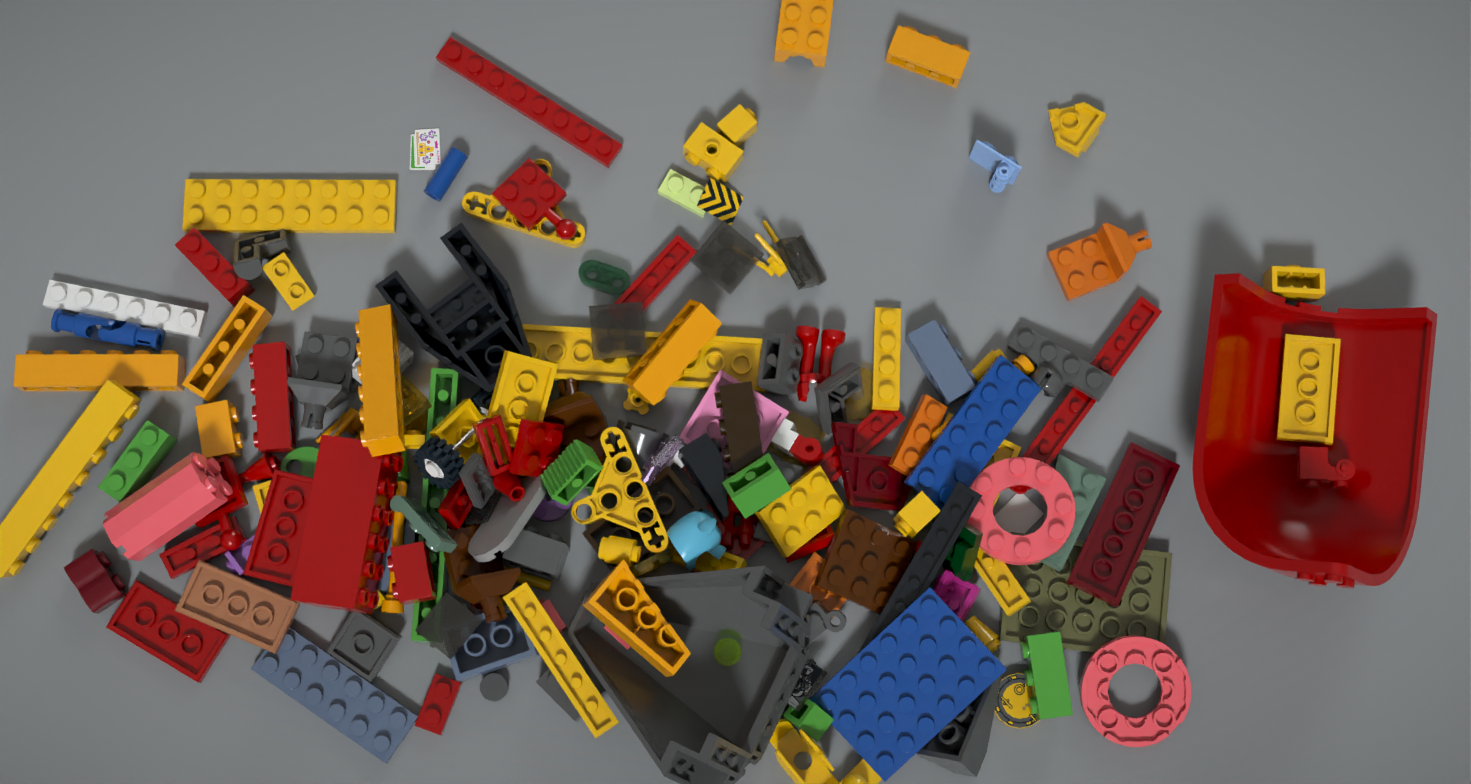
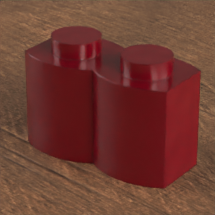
M90 549L66 565L64 570L78 589L89 609L93 613L99 614L126 596L123 589L126 587V584L118 573L115 575L112 573L109 567L112 564L111 560L104 551L99 552L98 550Z

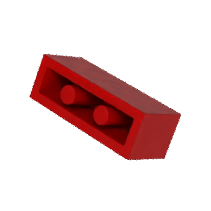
M195 227L175 244L181 253L234 307L243 295L248 297L255 291L245 279L236 274L234 267Z

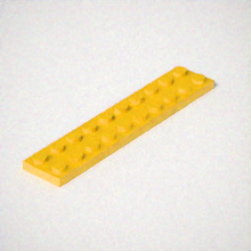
M522 324L533 358L558 364L554 380L559 381L575 379L578 382L626 385L622 380L662 333ZM715 336L712 340L707 341L702 347L698 358L688 364L684 369L682 377L678 381L673 382L670 387L708 390L718 372L722 370L740 382L751 381L754 391L766 393V390L757 386L763 339Z

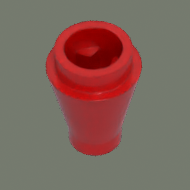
M509 469L493 476L495 489L508 496L512 501H519L524 497L525 490L522 487L519 475L509 473Z

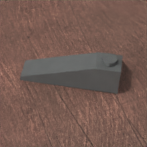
M1001 675L916 754L953 773L977 777L987 753Z

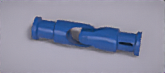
M58 308L54 311L51 320V329L58 333L62 330L72 332L75 336L113 342L131 347H150L157 352L161 350L165 334L162 328L153 330L143 328L141 324L116 321L95 315L65 313L62 309Z

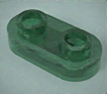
M597 260L583 262L578 271L583 285L613 296H621L630 286V278L625 270ZM589 272H596V278H588L587 275ZM615 280H620L622 285L614 287L612 283Z

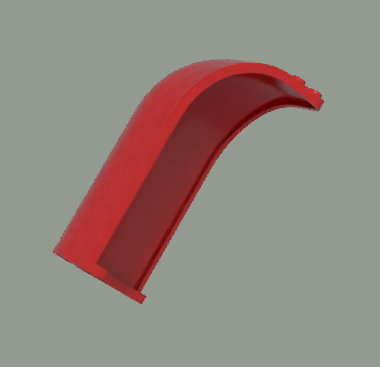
M1240 273L1215 274L1192 468L1196 498L1207 524L1224 545L1245 560L1281 575L1301 581H1308L1309 585L1326 587L1327 583L1336 584L1337 587L1353 589L1355 585L1379 586L1392 578L1401 566L1409 549L1417 521L1437 314L1428 307L1338 308L1337 313L1321 311V306L1303 302H1297L1296 306L1286 304V298L1263 289ZM1285 334L1341 339L1332 445L1276 440ZM1300 446L1328 447V463L1333 467L1343 459L1353 462L1356 471L1349 481V488L1335 489L1332 488V483L1321 484L1319 488H1306L1304 483H1296V451Z

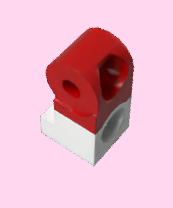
M784 418L771 440L774 448L806 465L815 466L819 464L824 457V451L819 441L812 437L805 438L796 433L795 424Z

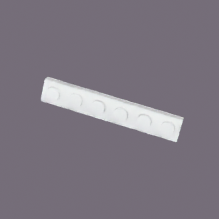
M49 280L43 301V306L47 308H58L76 314L84 313L116 321L141 324L142 327L151 329L162 328L165 332L200 339L207 313L203 310Z

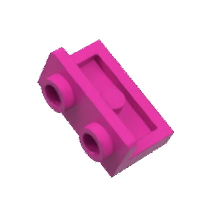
M947 569L943 575L936 579L934 584V591L964 622L980 592V588L967 581H962Z

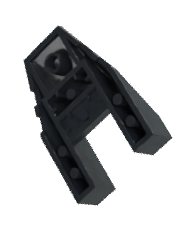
M461 222L440 239L468 275L469 280L428 310L397 270L375 285V287L386 302L391 305L392 310L422 349L491 394L495 388L505 350L532 358L533 356L509 283Z

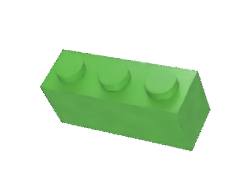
M147 420L98 488L118 502H122L146 485L178 440Z
M1060 631L1023 636L1024 642H1020V651L1022 658L1027 660L1028 669L1024 670L1026 686L1031 687L1032 697L1028 698L1030 713L1035 714V719L1039 720L1073 715Z

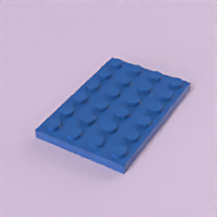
M929 587L809 700L834 719L831 723L834 728L886 782L1002 675L1007 668L941 597Z

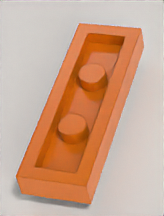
M927 394L921 395L888 465L908 477L928 450L932 442L931 434L938 429L948 407Z

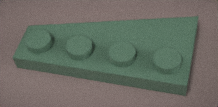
M1058 454L1054 465L1055 470L1066 480L1074 496L1075 521L1072 532L1064 546L1058 552L1040 560V562L1060 572L1107 478ZM1046 506V510H1045V518H1044V521H1045V519H1046V517H1047V506Z

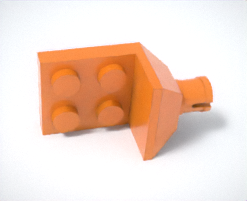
M1104 223L1095 234L1049 251L1046 254L1067 302L1119 282L1129 271L1136 253L1152 248L1151 239L1144 238L1149 235L1148 232L1142 229L1134 234L1127 235L1125 230L1112 224Z

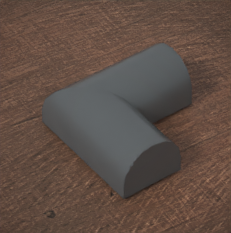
M283 228L234 241L233 267L236 274L242 279H255L261 274L262 260L276 257L283 252L285 254L291 253L292 248L287 231Z
M848 363L814 387L820 429L828 435L832 433L831 422H847L844 400L863 387L860 365L856 363Z

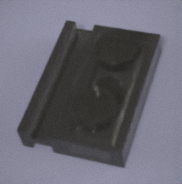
M802 235L797 238L796 236L783 238L774 244L798 290L814 287L815 285L819 286L827 280Z

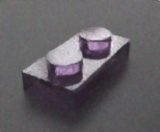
M676 434L669 442L664 440L655 452L657 456L651 454L644 463L643 468L646 471L640 480L650 486L674 458L684 440Z

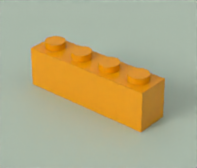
M243 295L182 385L208 403L215 402L273 316L267 309Z
M690 299L622 381L643 401L655 405L664 399L668 388L673 382L678 381L682 377L684 369L688 364L698 358L702 347L707 341L712 340L716 336L717 329L722 323L701 302Z

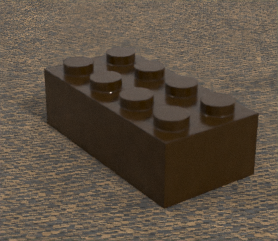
M669 466L646 483L666 531L686 514L702 511L701 505ZM640 487L630 497H639L642 494L643 488ZM644 507L638 512V519L642 523H649L653 519V511L648 507ZM603 518L582 533L597 554L601 539L603 537L609 538L610 535L637 540V546H641L639 562L652 553L644 545L639 532ZM658 522L652 527L643 528L644 534L647 531L651 532L653 539L649 541V544L656 545L657 548L661 546V541L664 540L663 535L658 536L654 528L660 527ZM634 562L633 566L629 567V569L633 568L638 563ZM605 563L610 571L617 566L616 564Z

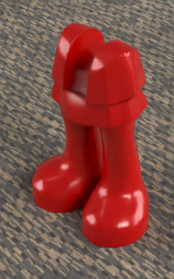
M811 326L796 327V337L803 343L800 379L797 384L799 401H807L809 382L820 384L831 376L833 355L835 349L844 343L845 332L834 329L822 331L818 373H813L820 330Z

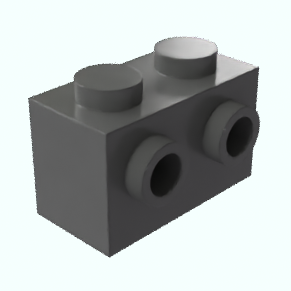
M786 332L764 334L757 386L772 395L796 394L797 384L800 379L799 368L803 355V343Z

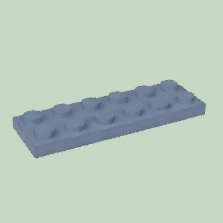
M291 627L278 653L274 654L264 650L251 668V670L384 763H388L418 718V715L353 672Z

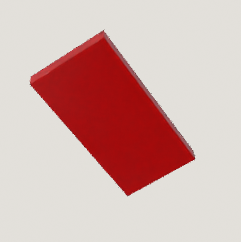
M274 469L243 575L293 587L313 482L312 477Z
M136 580L106 628L196 682L201 683L231 635L175 611L178 603L141 581Z

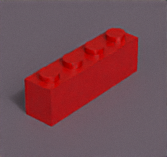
M286 342L252 345L253 353L249 354L250 368L254 369V379H251L250 387L256 401V405L252 406V417L254 422L257 421V432L253 433L254 446L263 454L266 452L270 454L291 452L296 449L293 391L287 383L288 377L292 378L291 348Z

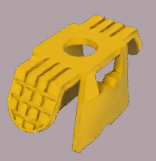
M780 719L769 742L776 749L775 755L778 763L795 784H840L830 773L829 770L833 772L834 768L821 746L802 729L799 731V735L787 719ZM806 752L811 756L812 762L808 769L800 770L795 766L794 758L797 753Z

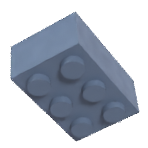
M508 605L504 606L507 618L498 622L485 623V615L481 613L440 627L456 681L463 682L539 656L537 649Z

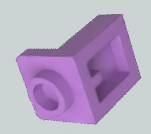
M255 535L244 542L237 550L232 552L228 550L224 553L228 559L225 564L234 575L239 573L243 577H248L243 575Z

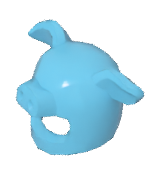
M702 510L701 512L694 511L688 513L675 522L667 531V535L685 562L686 569L689 572L697 568L695 562L702 553L707 551L719 560L726 551V548L720 544L721 531L716 525L717 520L711 511Z

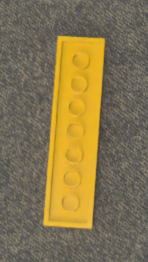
M185 179L182 230L188 233L195 227L200 233H266L284 228L287 233H396L397 182L396 180Z

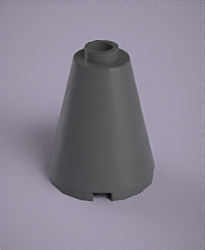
M619 419L617 428L625 434L642 476L646 481L669 441L670 435L663 432L662 437H660L661 433L656 432L655 429L632 422H627V425L624 426L625 422ZM620 435L616 436L615 455L620 452H627L626 447L621 450L618 446L617 440L621 439ZM622 457L618 459L616 467L620 472H628L632 467V462L628 457ZM638 482L629 484L627 488L628 495H632L642 485Z

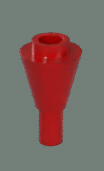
M266 452L248 467L245 472L238 475L241 485L249 481L253 482L272 478L274 469L281 470L279 459L275 455L272 456Z

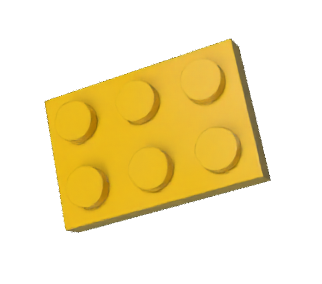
M821 466L811 468L789 485L791 487L790 491L755 512L782 557H789L840 517L844 509H846Z

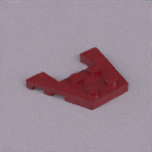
M831 422L848 506L901 511L911 487L904 483L907 476L888 465L892 457L856 453L858 424Z

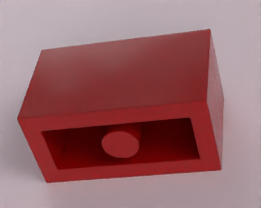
M421 541L391 547V555L387 556L390 572H394L395 583H392L394 599H398L399 603L403 605L437 599L429 547L425 542Z

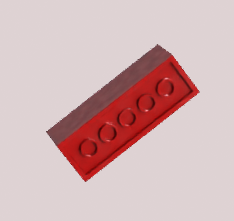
M321 435L290 600L309 606L373 614V610L379 602L378 582L382 580L384 574L383 555L389 547L388 527L392 525L394 519V512L390 508V501L396 495L398 473L403 468L404 459L402 452L372 457L368 447H363L361 439Z

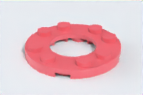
M1025 457L1003 459L985 468L970 486L972 490L981 494L982 497L967 523L983 533L980 549L992 558L1012 565L1035 564L1058 552L1068 540L1075 521L1074 496L1066 480L1048 464ZM1014 485H1025L1037 490L1047 506V517L1043 525L1034 533L1024 536L1012 535L1004 531L997 524L993 514V503L999 493Z
M1123 636L1105 643L1089 658L1080 679V702L1086 718L1101 735L1123 746L1145 747L1166 739L1179 723L1183 722L1191 702V681L1182 660L1168 646L1146 636ZM1141 664L1152 669L1159 678L1161 686L1160 700L1155 708L1144 716L1135 718L1124 716L1117 712L1110 703L1108 695L1109 682L1113 675L1123 666Z

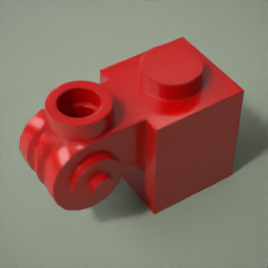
M1300 446L1296 451V483H1304L1306 488H1319L1324 483H1332V488L1335 489L1349 488V481L1356 471L1353 462L1343 459L1333 467L1328 463V447Z

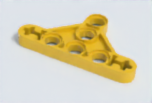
M544 159L534 160L533 162L537 166H544L548 169L547 175L552 179L553 172L550 163ZM473 191L467 193L462 199L464 212L478 220L570 248L580 247L586 240L584 227L575 221L573 222L576 225L580 238L575 237L574 241L570 239L563 240L557 236L556 231L550 234L542 231V225L549 221L546 217L530 232L524 226H520L517 223V219L508 211L503 218L493 217V209L502 205L492 195L489 196ZM475 199H478L479 205L487 207V214L484 215L485 211L481 207H475L474 210H471L468 203H473ZM557 205L553 210L562 219H565Z
M609 427L603 431L600 438L601 445L607 456L603 464L604 468L599 474L592 494L578 500L572 506V517L576 522L583 525L591 524L602 518L639 532L644 545L651 552H663L669 545V536L630 445L622 430L617 427ZM608 434L620 435L621 439L617 440L618 446L621 450L626 447L627 452H620L612 458L610 453H615L616 451L612 444H606V441L609 439ZM628 457L632 462L631 469L624 473L618 471L616 467L618 459ZM633 482L640 483L643 488L642 494L636 498L630 497L627 493L629 484ZM608 493H613L617 497V504L611 509H607L602 505V498ZM587 504L592 509V515L587 520H581L577 516V509L580 505ZM644 507L652 509L654 514L653 519L649 523H642L638 519V512ZM657 522L659 523L660 527L654 529L658 536H664L660 548L649 544V541L653 539L651 532L647 531L644 534L643 528L652 527Z

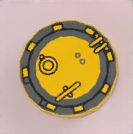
M1011 674L1000 680L994 713L998 720L1008 727L1026 728L1040 721L1035 719V714L1030 713L1028 698L1032 697L1031 687L1026 686L1024 674Z

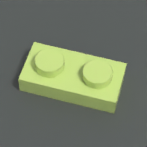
M670 169L658 189V194L702 218L707 213L697 207L705 187Z

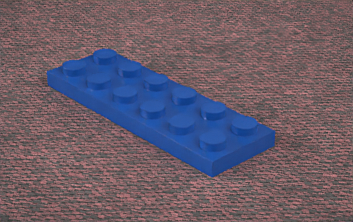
M1002 355L997 356L905 479L904 483L918 494L923 491L941 510L958 481L970 487L1042 388Z

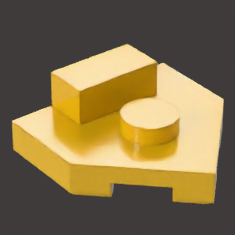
M1086 102L1077 103L1067 108L1048 110L1056 146L1077 158L1082 152L1087 151L1099 134L1100 126L1107 118L1106 113Z

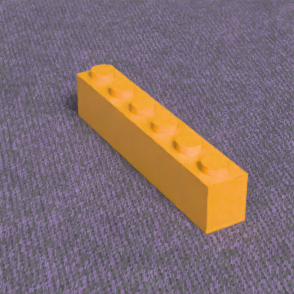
M390 304L358 310L359 322H355V329L358 338H360V343H356V350L359 359H361V364L357 365L359 379L362 381V386H358L361 402H363V408L359 409L360 420L364 425V430L360 431L363 447H368L372 457L406 451L397 319Z
M28 350L26 354H16L14 387L23 392L99 391L107 380H113L129 391H184L182 383L185 380L186 360L177 354V351L162 350L161 354H150V351L135 350L134 354H124L123 351L108 350L107 354H97V352L91 350H82L80 354H70V352L55 350L53 354H43L41 351Z

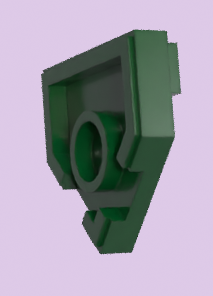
M966 522L943 562L945 569L950 570L964 582L971 580L983 533Z

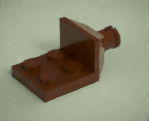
M566 379L568 389L565 388L564 381L559 382L557 387L560 398L554 400L546 408L544 416L545 422L565 425L558 455H562V451H565L567 446L573 443V440L578 439L594 450L603 466L607 456L601 445L600 438L603 431L608 428L606 416L593 396L579 391L577 380ZM608 434L609 439L606 441V444H612L610 434Z
M480 525L447 530L446 532L458 544L452 553L443 551L453 593L472 604L481 603L485 615V623L506 619L507 614L505 613L502 597L510 593L521 574L520 567L504 570L499 551L494 554L496 557L491 561L478 562L468 552V545Z

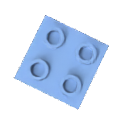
M976 140L969 156L970 160L994 174L989 187L995 193L1002 192L1007 183L1013 185L1022 169L1016 159L1008 155L1003 156L988 142Z

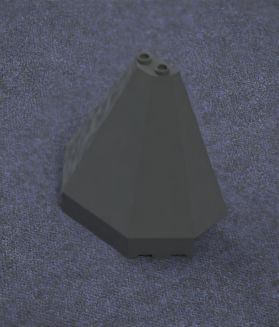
M766 566L636 578L643 585L645 592L652 602H655L661 610L660 613L667 623L673 627L691 653L673 676L666 677L632 647L627 650L603 628L605 624L582 605L601 582L591 583L589 589L582 597V603L576 615L570 621V628L567 634L662 774L679 784H735L745 775L746 769L744 768L748 764L755 765L761 760L808 660L809 648L805 647V637L810 635L812 616L807 615V611L813 602V595L785 584L782 578Z

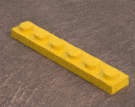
M527 582L504 596L503 599L593 736L598 738L617 725L619 721Z

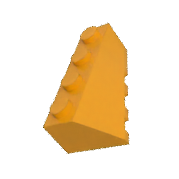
M624 559L604 578L582 604L666 677L673 676L691 654L673 627L667 623L660 613L661 610L647 595L643 585L632 574Z

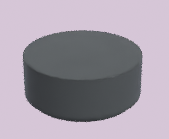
M488 674L480 683V692L487 700L499 701L508 692V682L500 674Z

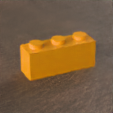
M898 25L885 62L957 88L971 52L959 44L951 45L943 42L937 36H927L918 33L913 27Z

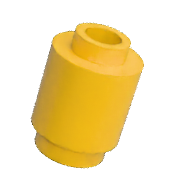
M610 535L609 538L603 537L601 539L598 556L599 559H604L605 563L616 565L624 559L628 566L632 567L634 562L638 563L640 560L641 546H637V540Z

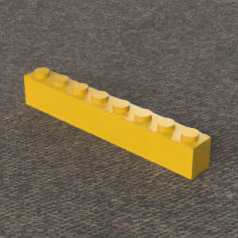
M107 380L0 524L1 578L16 576L25 566L23 562L29 553L35 552L40 546L42 535L45 531H50L57 523L58 518L56 516L61 509H66L72 503L75 497L73 493L78 486L82 487L91 476L89 472L95 464H99L107 455L106 449L109 444L117 441L124 431L122 429L123 425L127 420L133 419L139 412L140 407L138 405L142 399L117 381Z

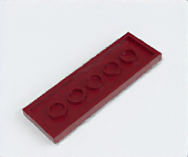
M1133 442L1129 444L1066 581L1067 584L1114 607L1119 605L1180 468L1179 464Z

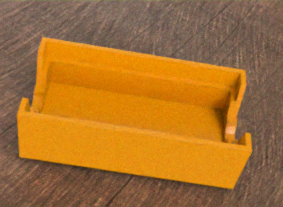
M834 0L781 1L774 61L785 62L790 56H803L811 59L814 66L825 67Z

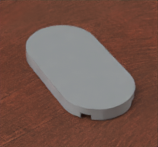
M524 476L520 478L525 495L519 501H512L502 493L489 512L488 517H486L487 519H484L469 542L468 552L476 561H491L495 559V553L499 550L503 553L514 543L546 494V487L540 476Z

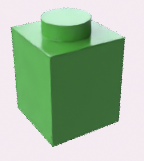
M806 697L802 699L796 708L790 705L783 715L798 729H802L817 742L834 720Z

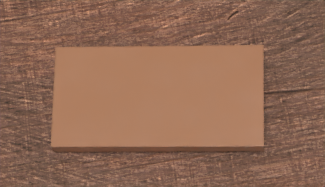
M199 560L175 611L277 654L301 603L292 601L290 598Z

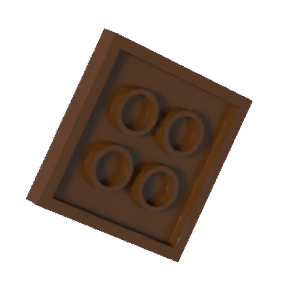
M844 509L814 585L880 615L905 573L917 542L849 509Z

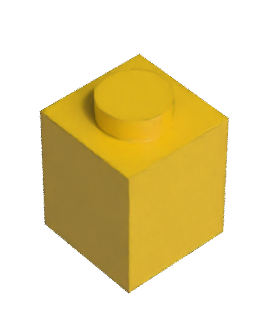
M739 104L717 123V133L739 147L757 131V117L749 108L744 109Z

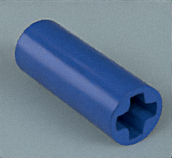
M451 147L425 187L424 193L440 202L468 157L460 150Z

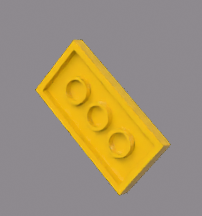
M1285 334L1276 440L1324 445L1333 444L1341 339Z
M505 350L486 418L490 419L496 414L501 415L512 452L514 453L521 419L543 421L558 364ZM493 424L491 426L504 464H507L508 462L495 424ZM483 428L492 459L496 462L486 430ZM479 446V447H478V450H477V454H480V455L482 456V458H483V455H482V452H481V449H480V446Z

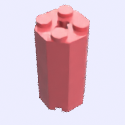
M192 452L105 513L104 517H107V519L103 521V527L111 543L116 548L122 545L127 550L123 553L127 559L141 561L227 502L228 496L233 493V490L228 482L223 480L220 474L221 467L219 463L212 457L207 459L204 455Z

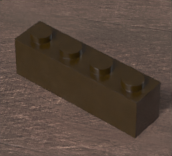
M751 381L719 386V392H714L716 407L722 408L724 417L718 420L721 435L727 436L728 445L723 446L725 462L731 461L732 472L727 473L728 478L763 457Z

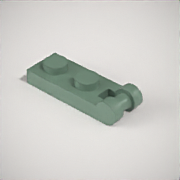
M400 495L392 497L390 508L395 512L402 513L410 521V528L426 539L425 544L435 552H453L458 544L418 500Z

